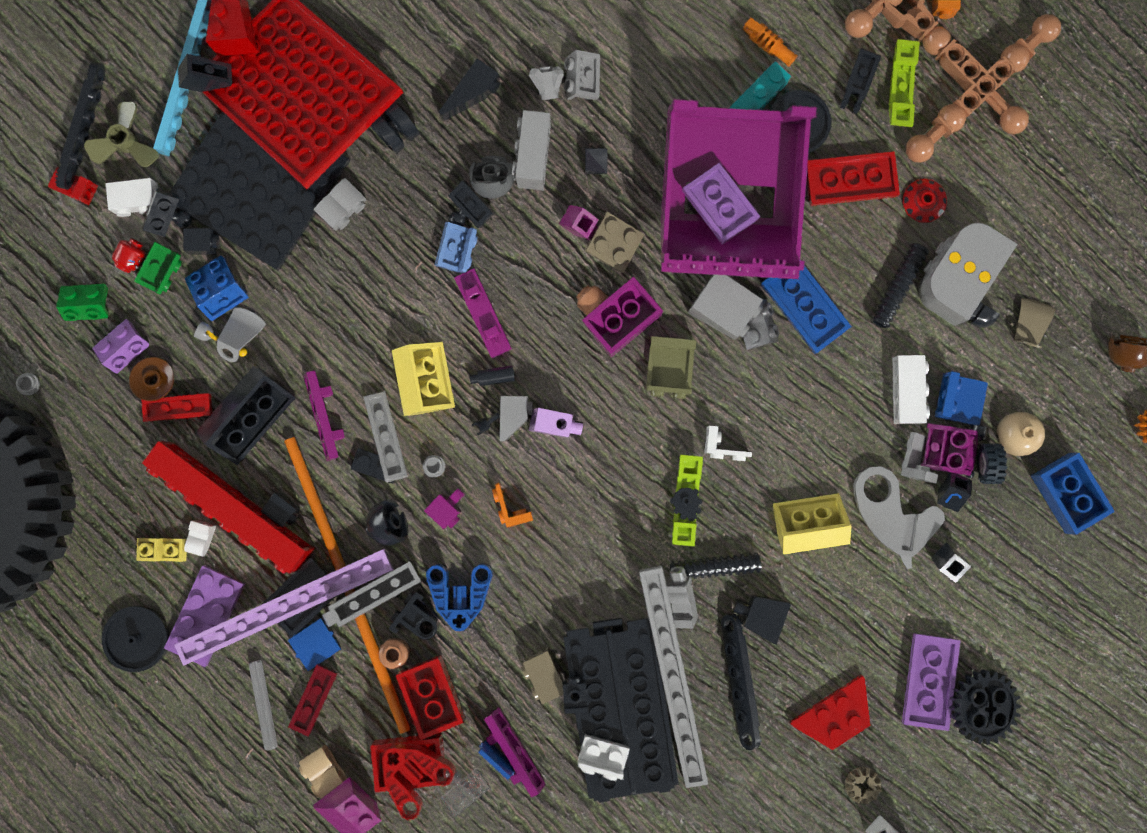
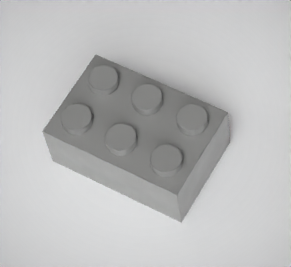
M523 110V116L518 117L517 131L520 140L516 139L515 153L518 161L513 162L512 175H514V181L517 182L518 188L544 191L551 116L550 113Z

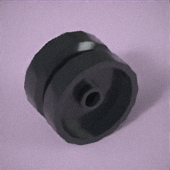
M393 102L383 112L385 117L380 115L370 127L392 152L398 154L405 147L403 140L398 135L399 133L408 141L414 140L420 133L405 111Z

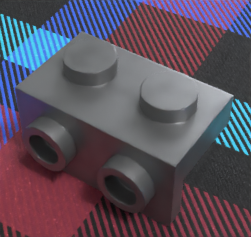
M763 299L759 305L762 307L759 315L755 319L751 317L747 323L750 328L743 337L746 350L778 342L779 330L773 322V308L767 299Z

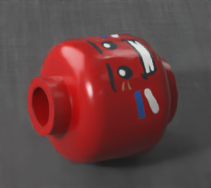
M130 238L129 241H119L112 253L114 266L127 273L139 270L147 255L142 248L143 244L133 238Z

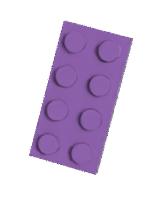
M203 565L164 649L178 655L175 644L229 620L245 583ZM213 653L193 662L206 667Z
M913 633L902 723L904 725L949 731L952 712L949 706L953 704L950 697L954 696L953 688H955L961 640Z

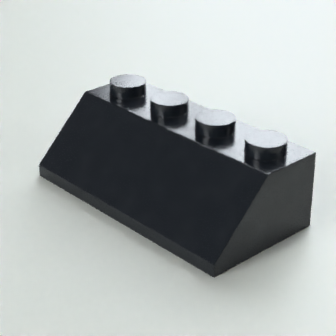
M254 364L196 431V434L206 446L238 465L296 397L272 376Z

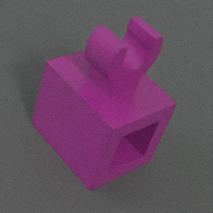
M570 205L559 224L574 236L586 238L590 241L593 232L598 226L596 224L599 219L583 207Z
M459 489L448 499L439 494L424 512L441 528L446 529L449 526L452 529L460 520L458 515L461 513L455 505L465 494Z

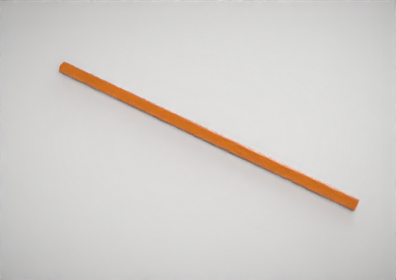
M295 437L289 438L284 441L335 571L346 567L297 441ZM352 588L344 592L345 596L352 594L356 590ZM364 613L356 617L355 621L400 734H403L411 729L387 668L380 662L379 648Z

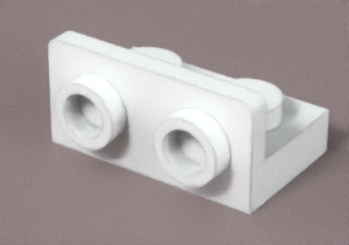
M585 734L578 758V767L585 773L594 774L597 772L610 780L623 779V770L630 748L626 745Z

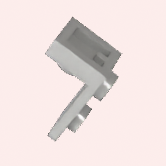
M911 432L910 438L907 441L905 460L902 463L901 476L936 483L938 475L931 473L929 467L920 466L926 436Z

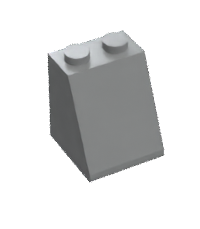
M712 275L687 313L735 340L739 336L744 337L750 328L747 323L751 317L755 319L761 312L762 307L759 305L763 299L727 275Z

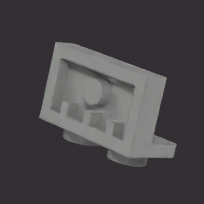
M580 50L574 51L565 60V70L567 71L564 90L566 92V99L571 100L575 97L597 100L600 92V54Z

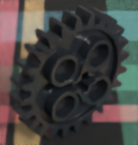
M981 669V672L974 670L973 677L966 674V682L958 681L961 688H953L957 696L950 697L952 701H955V705L949 706V709L955 711L950 718L957 720L953 726L958 728L959 733L964 735L966 739L978 744L983 742L989 745L990 740L998 743V737L1006 739L1004 732L1012 733L1011 724L1018 725L1014 717L1021 716L1016 712V709L1022 707V705L1016 703L1021 698L1019 695L1014 694L1017 687L1012 686V680L1005 678V675L993 670Z

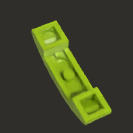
M901 39L896 41L889 92L890 125L913 127L915 111L913 94L915 67L919 57V41Z
M680 454L676 492L681 488L699 490L703 456ZM674 513L672 544L695 546L696 519L689 521L686 517L685 520H682L680 513Z

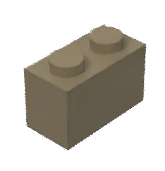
M548 648L523 660L524 666L521 669L526 680L530 678L534 686L531 687V691L535 700L540 699L541 703L545 704L563 695V679Z

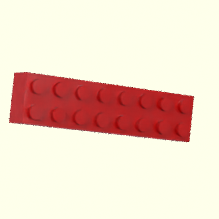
M158 441L142 462L147 467L146 471L156 478L161 477L166 481L164 483L166 487L176 492L178 490L184 495L182 498L191 505L197 504L202 508L201 512L210 519L213 517L217 519L222 529L227 532L233 531L238 535L237 539L242 544L253 546L257 549L256 554L265 560L269 558L275 563L274 567L278 571L285 574L286 572L292 573L299 570L314 551V547L287 527L278 525L261 512L262 508L174 442Z

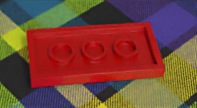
M895 151L808 160L807 185L810 206L900 196Z

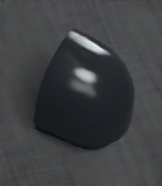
M980 302L968 323L978 328L989 327L998 320L1000 314Z

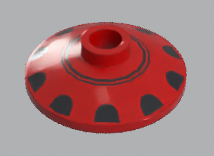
M919 179L906 188L902 199L903 208L911 219L920 223H929L935 221L944 213L947 206V196L942 186L930 179ZM924 196L930 197L929 203L924 201Z

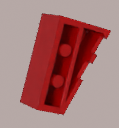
M211 0L206 42L218 56L259 53L254 38L255 32L252 28L250 20L252 18L247 0Z

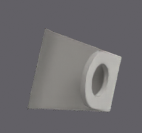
M234 308L227 324L217 339L219 355L229 362H236L239 358V351L260 333L266 325L265 321L250 310ZM223 348L231 351L233 357L227 356L223 352Z

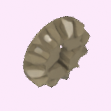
M858 767L847 775L845 790L848 796L858 804H869V802L877 800V796L882 792V782L878 774L872 769ZM864 780H867L866 783L871 787V789H864V791L861 793V788L857 786L855 783L863 784Z

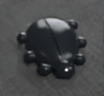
M681 488L670 499V503L674 504L675 507L674 513H680L682 520H685L687 517L689 521H694L697 518L696 513L700 514L702 512L698 508L703 502L702 499H698V489Z

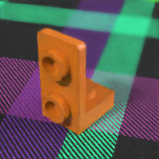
M501 483L495 484L496 489H492L495 502H500L502 510L498 511L501 524L505 523L508 528L534 520L532 512H526V509L514 511L513 516L510 517Z

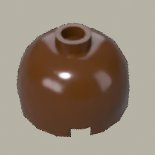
M1115 335L1110 336L1108 344L1109 357L1114 364L1121 366L1122 371L1135 372V369H1142L1147 366L1146 338L1120 335L1121 339H1115Z

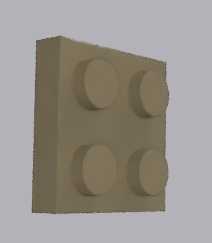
M605 212L584 252L616 271L624 273L644 234L609 212Z

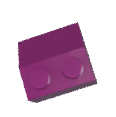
M350 777L313 805V808L340 833H366L382 821L377 803Z

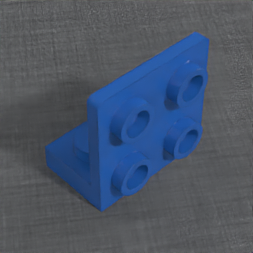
M222 255L185 278L197 307L210 321L215 320L249 298L247 292L235 280Z
M957 372L943 373L935 417L979 426L988 383L960 377V373Z

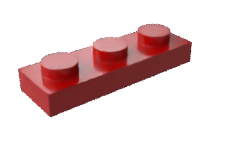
M209 393L163 397L156 401L141 399L143 422L208 417L212 414V400Z

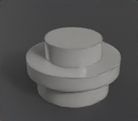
M24 373L18 377L16 387L23 395H33L38 391L40 381L36 375Z
M431 455L424 460L423 470L429 477H439L445 471V462L440 456Z

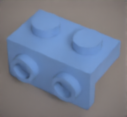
M445 222L435 266L457 273L466 272L472 263V257L470 256L472 248L477 243V229H468Z

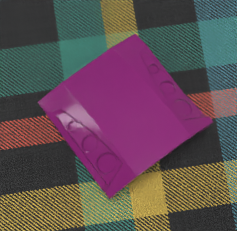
M928 424V438L921 466L929 467L931 470L970 476L975 465L978 432L951 426Z

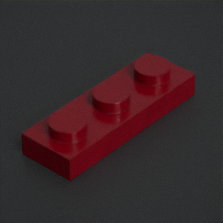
M319 663L316 665L288 728L308 737L310 736L338 672Z

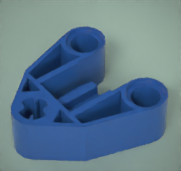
M482 563L477 565L471 575L470 607H467V586L463 585L453 586V607H450L448 569L442 564H435L426 573L435 608L453 630H465L484 607L493 577V570L488 564ZM483 568L487 570L488 578L486 580L478 579L476 574L478 569ZM433 569H440L442 571V580L437 581L433 579ZM459 614L463 615L462 619L464 617L466 619L462 625H458V621L455 622Z

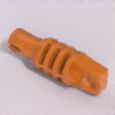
M752 18L744 24L743 30L755 44H758L768 55H775L788 67L791 66L798 55L783 44L782 38H779L776 33L774 34L771 29L769 30L766 25L760 24Z

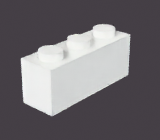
M925 355L893 357L894 424L927 423L930 415L929 406L926 405V397L929 395V385L926 383L929 364L928 361H925Z

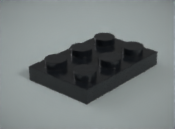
M312 557L262 604L328 575V573ZM335 597L278 623L292 638Z

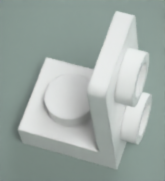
M707 426L705 453L710 454V458L723 459L724 455L732 456V460L746 461V457H752V452L716 449L717 445L721 444V432H718V426Z

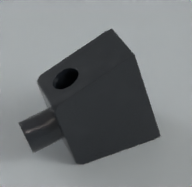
M752 595L749 603L737 599L733 612L744 616L742 620L744 627L777 645L791 604L783 600Z

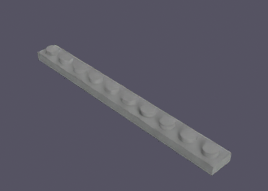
M663 566L640 569L641 583L685 786L690 788L708 785L707 772Z

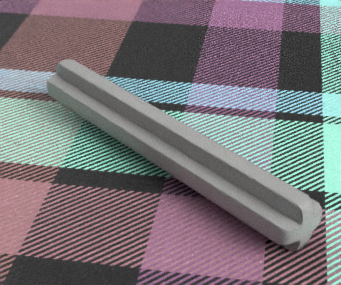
M256 660L249 663V670L264 749L272 750L278 744L262 661Z

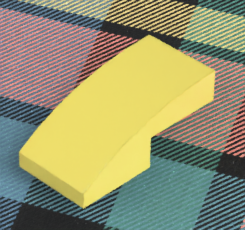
M137 538L136 561H186L187 552H185L184 548L187 539Z

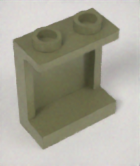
M651 336L646 380V392H650V396L664 397V393L673 394L672 398L686 399V395L690 396L692 394L691 383L696 340Z

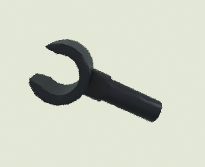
M495 413L488 419L482 418L474 422L472 427L477 425L480 430L477 435L488 431L490 424L500 418V414Z

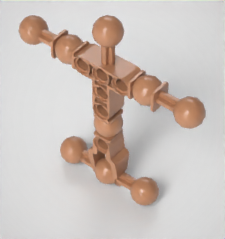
M872 0V3L865 9H856L846 17L845 29L847 33L854 38H861L870 33L873 27V19L881 12L894 28L902 27L912 37L919 39V42L922 41L927 53L938 55L935 59L939 60L941 67L965 90L953 104L941 108L938 116L932 121L933 127L925 135H915L908 140L906 155L911 161L917 163L929 160L934 152V144L942 136L948 138L953 132L962 129L966 118L984 101L1000 115V126L1004 132L1018 134L1024 131L1029 123L1027 111L1020 106H1010L996 90L1013 73L1020 72L1026 68L1029 60L1036 54L1034 49L1040 43L1052 42L1059 36L1061 31V22L1058 17L1053 14L1039 16L1032 25V33L1025 40L1020 38L1015 44L1006 47L1000 59L987 71L961 44L955 43V39L951 42V35L947 29L937 26L939 22L934 21L933 15L925 7V0H907L913 9H909L905 15L895 8L903 0ZM917 22H922L925 28L919 27ZM948 53L955 55L956 60H952ZM964 69H968L972 76L966 75ZM995 70H999L1003 77H999ZM980 85L985 86L987 92H983L980 89ZM964 100H968L971 103V107H967L964 104Z

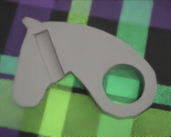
M882 466L864 469L857 475L853 483V493L858 512L869 530L882 544L900 555L907 569L912 568V557L926 545L945 521L943 511L936 506H931L919 514L903 515L900 503L899 481L892 471ZM872 475L882 476L889 485V492L886 498L880 502L870 501L864 493L865 481Z

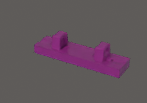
M475 269L454 277L491 358L493 359L512 350ZM480 294V296L471 299L472 296Z
M315 371L306 372L303 378L326 462L332 461L339 457L334 441L345 438L343 429L331 431L323 398L332 396L333 391L331 386L319 387Z
M498 707L484 718L491 730L486 740L490 746L497 742L499 743L515 770V773L510 778L512 783L515 785L522 781L532 798L541 792L546 783Z

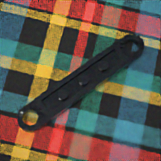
M92 62L89 65V69H87L89 73H87V79H84L60 158L59 163H61V166L57 169L58 173L56 175L58 177H55L56 186L62 189L69 190L72 187L78 165L83 160L84 144L89 140L88 132L90 125L95 120V109L97 103L101 100V89L105 79V67L101 63Z
M732 613L723 616L721 619L724 649L739 739L746 750H753L760 747V742H762L760 738L762 737L758 728L760 724L746 639L743 636V622H741L742 619H739L737 614ZM730 621H732L733 626H734V629H732V627H730V626H731V624H729V623H731ZM750 734V736H751V738H752V742L750 741V739H748L749 736H747V735Z

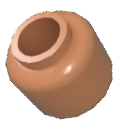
M587 285L576 297L578 299L577 307L587 316L609 297L598 286L590 287Z
M400 638L388 639L379 650L380 662L389 669L402 667L410 656L408 644Z

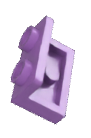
M125 319L105 338L100 340L93 347V350L101 363L117 374L149 346V343L139 335L133 324Z

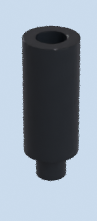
M513 365L477 370V374L469 375L470 383H479V386L515 381Z

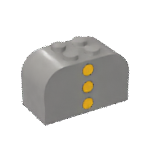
M970 224L961 229L945 242L942 241L935 250L937 256L924 267L923 271L926 273L918 286L921 302L926 308L954 326L968 321L1017 244L985 224Z

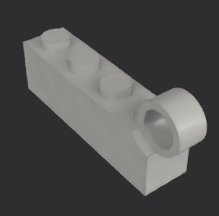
M409 561L328 607L330 611L322 616L328 627L335 623L340 627L421 582Z

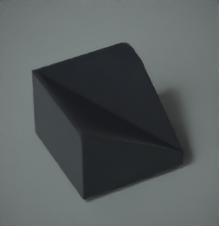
M585 148V174H607V148Z

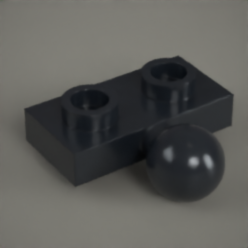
M462 180L448 195L460 209V211H454L449 215L448 222L463 227L466 222L465 217L467 216L477 228H481L495 214L492 208L475 192L466 180Z
M156 188L142 225V230L165 237L171 221H174L175 225L179 228H187L192 223V217L187 211L183 210L175 213L179 195Z

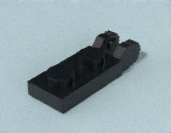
M862 48L859 50L839 108L845 109L850 95L853 94L858 96L852 112L858 114L862 102L868 94L881 55Z

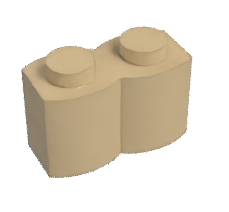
M326 744L299 762V771L305 779L308 778L313 785L311 790L317 798L320 797L322 799L348 779Z

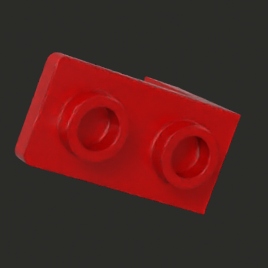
M57 167L48 187L86 205H90L98 185L82 176L75 175L73 185L69 190L59 188L55 183V177H58L56 173H58L57 169L59 167Z

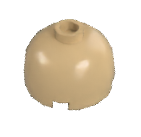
M1014 412L1006 415L999 422L996 435H998V443L1004 446L1006 453L1013 456H1027L1036 452L1042 446L1045 439V429L1042 422L1035 415L1027 412Z

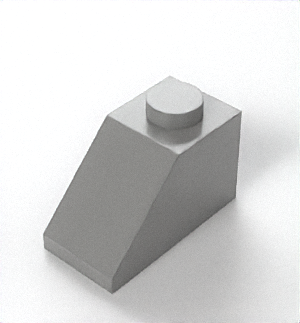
M501 396V442H506L528 421V415H532L533 402H528V396Z

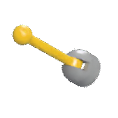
M203 321L198 325L194 333V337L202 341L210 339L217 341L219 338L214 335L213 328ZM242 348L239 351V355L241 357L246 356L247 350Z

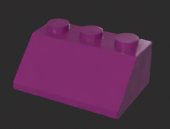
M633 277L582 319V322L600 346L612 358L661 317L663 310Z

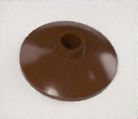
M156 357L146 358L138 362L131 370L129 376L131 391L135 396L145 401H156L163 398L170 392L174 384L172 367L165 360ZM154 378H157L158 381L154 385H152V380Z

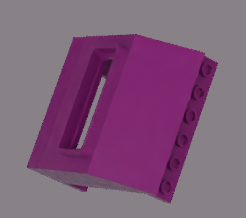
M673 100L668 107L661 211V272L799 279V270H804V261H800L810 124L811 119L816 117V108L792 106L786 111L697 107L698 101ZM718 163L721 164L736 185L775 188L773 217L759 218L723 245L700 215L684 213L685 194L682 192L687 182L694 181Z

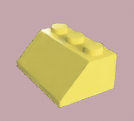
M443 342L410 344L392 350L404 416L424 414L455 407Z
M839 493L773 503L777 535L783 554L850 544L851 524Z

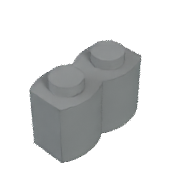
M344 178L318 203L314 211L335 231L337 229L342 230L350 222L349 217L354 212L358 214L365 207L364 202L367 199Z

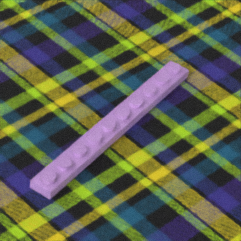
M385 549L181 641L174 646L184 666L394 569Z

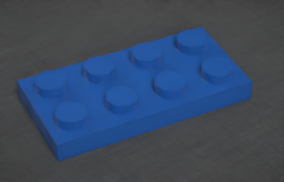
M805 266L804 270H799V279L768 278L761 283V286L814 354H817L852 327Z

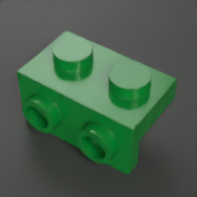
M154 242L134 282L161 295L162 291L167 292L172 283V280L169 279L172 272H177L182 264V261L179 260L181 255Z
M106 284L61 286L56 308L65 321L106 319L109 315L105 308L108 288Z

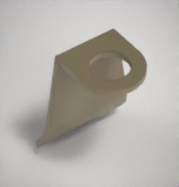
M1022 298L1020 300V312L1014 341L1042 348V346H1039V343L1052 321L1056 309L1040 301Z

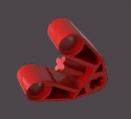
M394 743L388 747L383 755L384 783L400 815L406 820H412L419 815L423 801L398 770L414 786L418 784L424 775L409 761L410 759L437 785L447 786L453 780L456 769L453 762L421 745ZM395 752L398 753L399 757L393 760L391 755ZM446 768L450 772V776L444 778L439 775L438 770ZM413 802L417 809L414 811L408 810L405 803Z

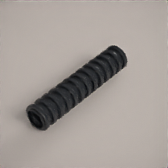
M912 243L910 245L911 249L907 250L908 255H905L904 261L900 263L901 267L897 269L898 274L894 275L895 280H891V286H888V292L884 294L885 298L881 299L882 304L878 305L879 310H876L874 312L875 316L871 318L874 324L882 328H890L891 325L889 323L893 322V316L897 314L896 310L900 309L899 304L903 303L902 298L907 296L906 292L910 290L909 286L913 284L912 280L916 279L915 274L919 273V267L923 265L922 261L926 260L925 255L929 254V250L921 244Z
M748 553L747 556L740 554V557L737 555L730 557L728 555L726 558L720 556L719 559L713 557L711 560L709 558L705 560L699 558L698 561L692 559L691 562H688V560L684 562L678 561L677 563L671 561L670 571L674 567H684L686 576H691L694 579H697V577L703 579L704 576L711 578V575L718 577L720 574L721 576H725V574L732 576V573L739 575V572H742V574H746V572L751 574L754 571L760 573L761 558L758 553H754V555Z

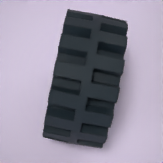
M1002 444L980 445L977 455V473L982 484H1002L1007 470L1004 446Z

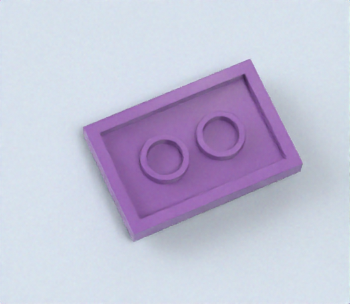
M720 163L682 189V192L722 245L760 218V215Z

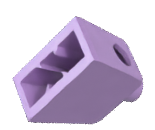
M535 408L531 415L529 431L569 437L570 433L581 435L583 422L572 420V414ZM557 420L561 421V428H557Z

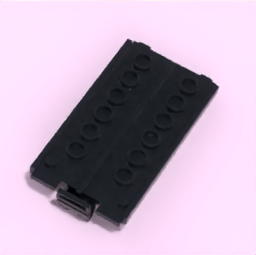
M622 617L592 622L593 636L589 634V627L567 630V635H564L563 638L569 676H579L581 679L586 680L588 712L575 713L580 746L582 747L586 734L626 745L630 748L623 770V779L610 780L597 772L594 774L585 773L589 799H594V801L601 803L610 801L612 798L656 791L664 793L670 792V789H675L674 785H679L664 685L649 618L627 621L628 630L623 631ZM577 692L572 693L573 698H579Z

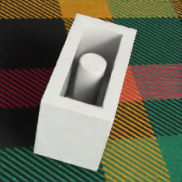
M151 178L106 183L108 210L119 217L131 216L133 212L147 214L156 188L158 189V183Z

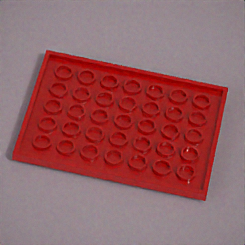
M272 0L251 21L259 53L228 56L216 55L212 60L231 64L232 85L202 93L301 185L308 189L403 91L299 0Z

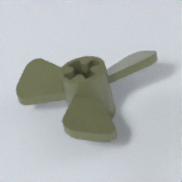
M134 102L119 103L117 106L119 124L112 125L108 129L107 138L92 139L85 142V150L94 163L102 164L117 150L123 153H131L142 167H148L158 159L159 153L152 147L139 143L137 136L130 131L137 112V105ZM121 136L125 138L123 141L119 140Z

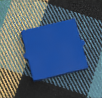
M322 618L288 640L296 652V658H300L307 671L342 649L333 636L334 632L328 629Z
M485 739L479 745L480 750L478 753L509 780L515 773L513 766L496 746H490Z

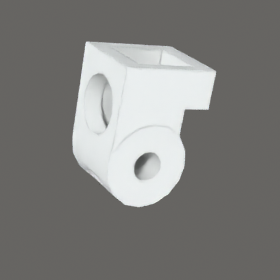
M199 520L191 521L188 528L190 530L184 548L185 552L202 557L205 556L216 525Z

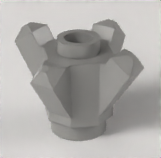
M549 66L531 69L529 77L538 89L541 100L559 98L558 92H560L559 88L564 75L561 67Z

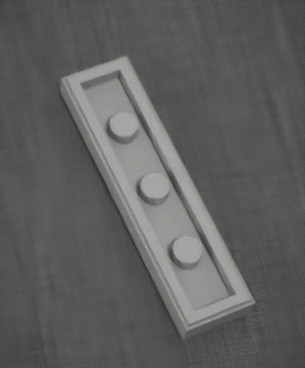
M386 392L363 396L385 482L408 477Z

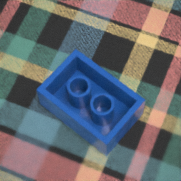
M1068 453L1030 475L1065 534L1077 535L1115 512L1080 453Z

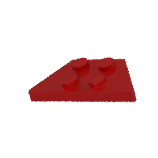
M859 675L790 720L789 723L794 728L831 750L836 749L870 726L864 676Z

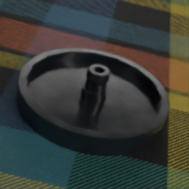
M804 90L787 92L773 103L769 111H786L792 106L816 108V117L811 119L808 150V154L820 148L829 136L832 125L829 108L814 93Z
M126 607L113 614L105 624L102 632V648L107 659L115 667L127 672H141L155 666L165 656L167 650L164 647L170 636L169 628L164 618L157 611L149 607Z

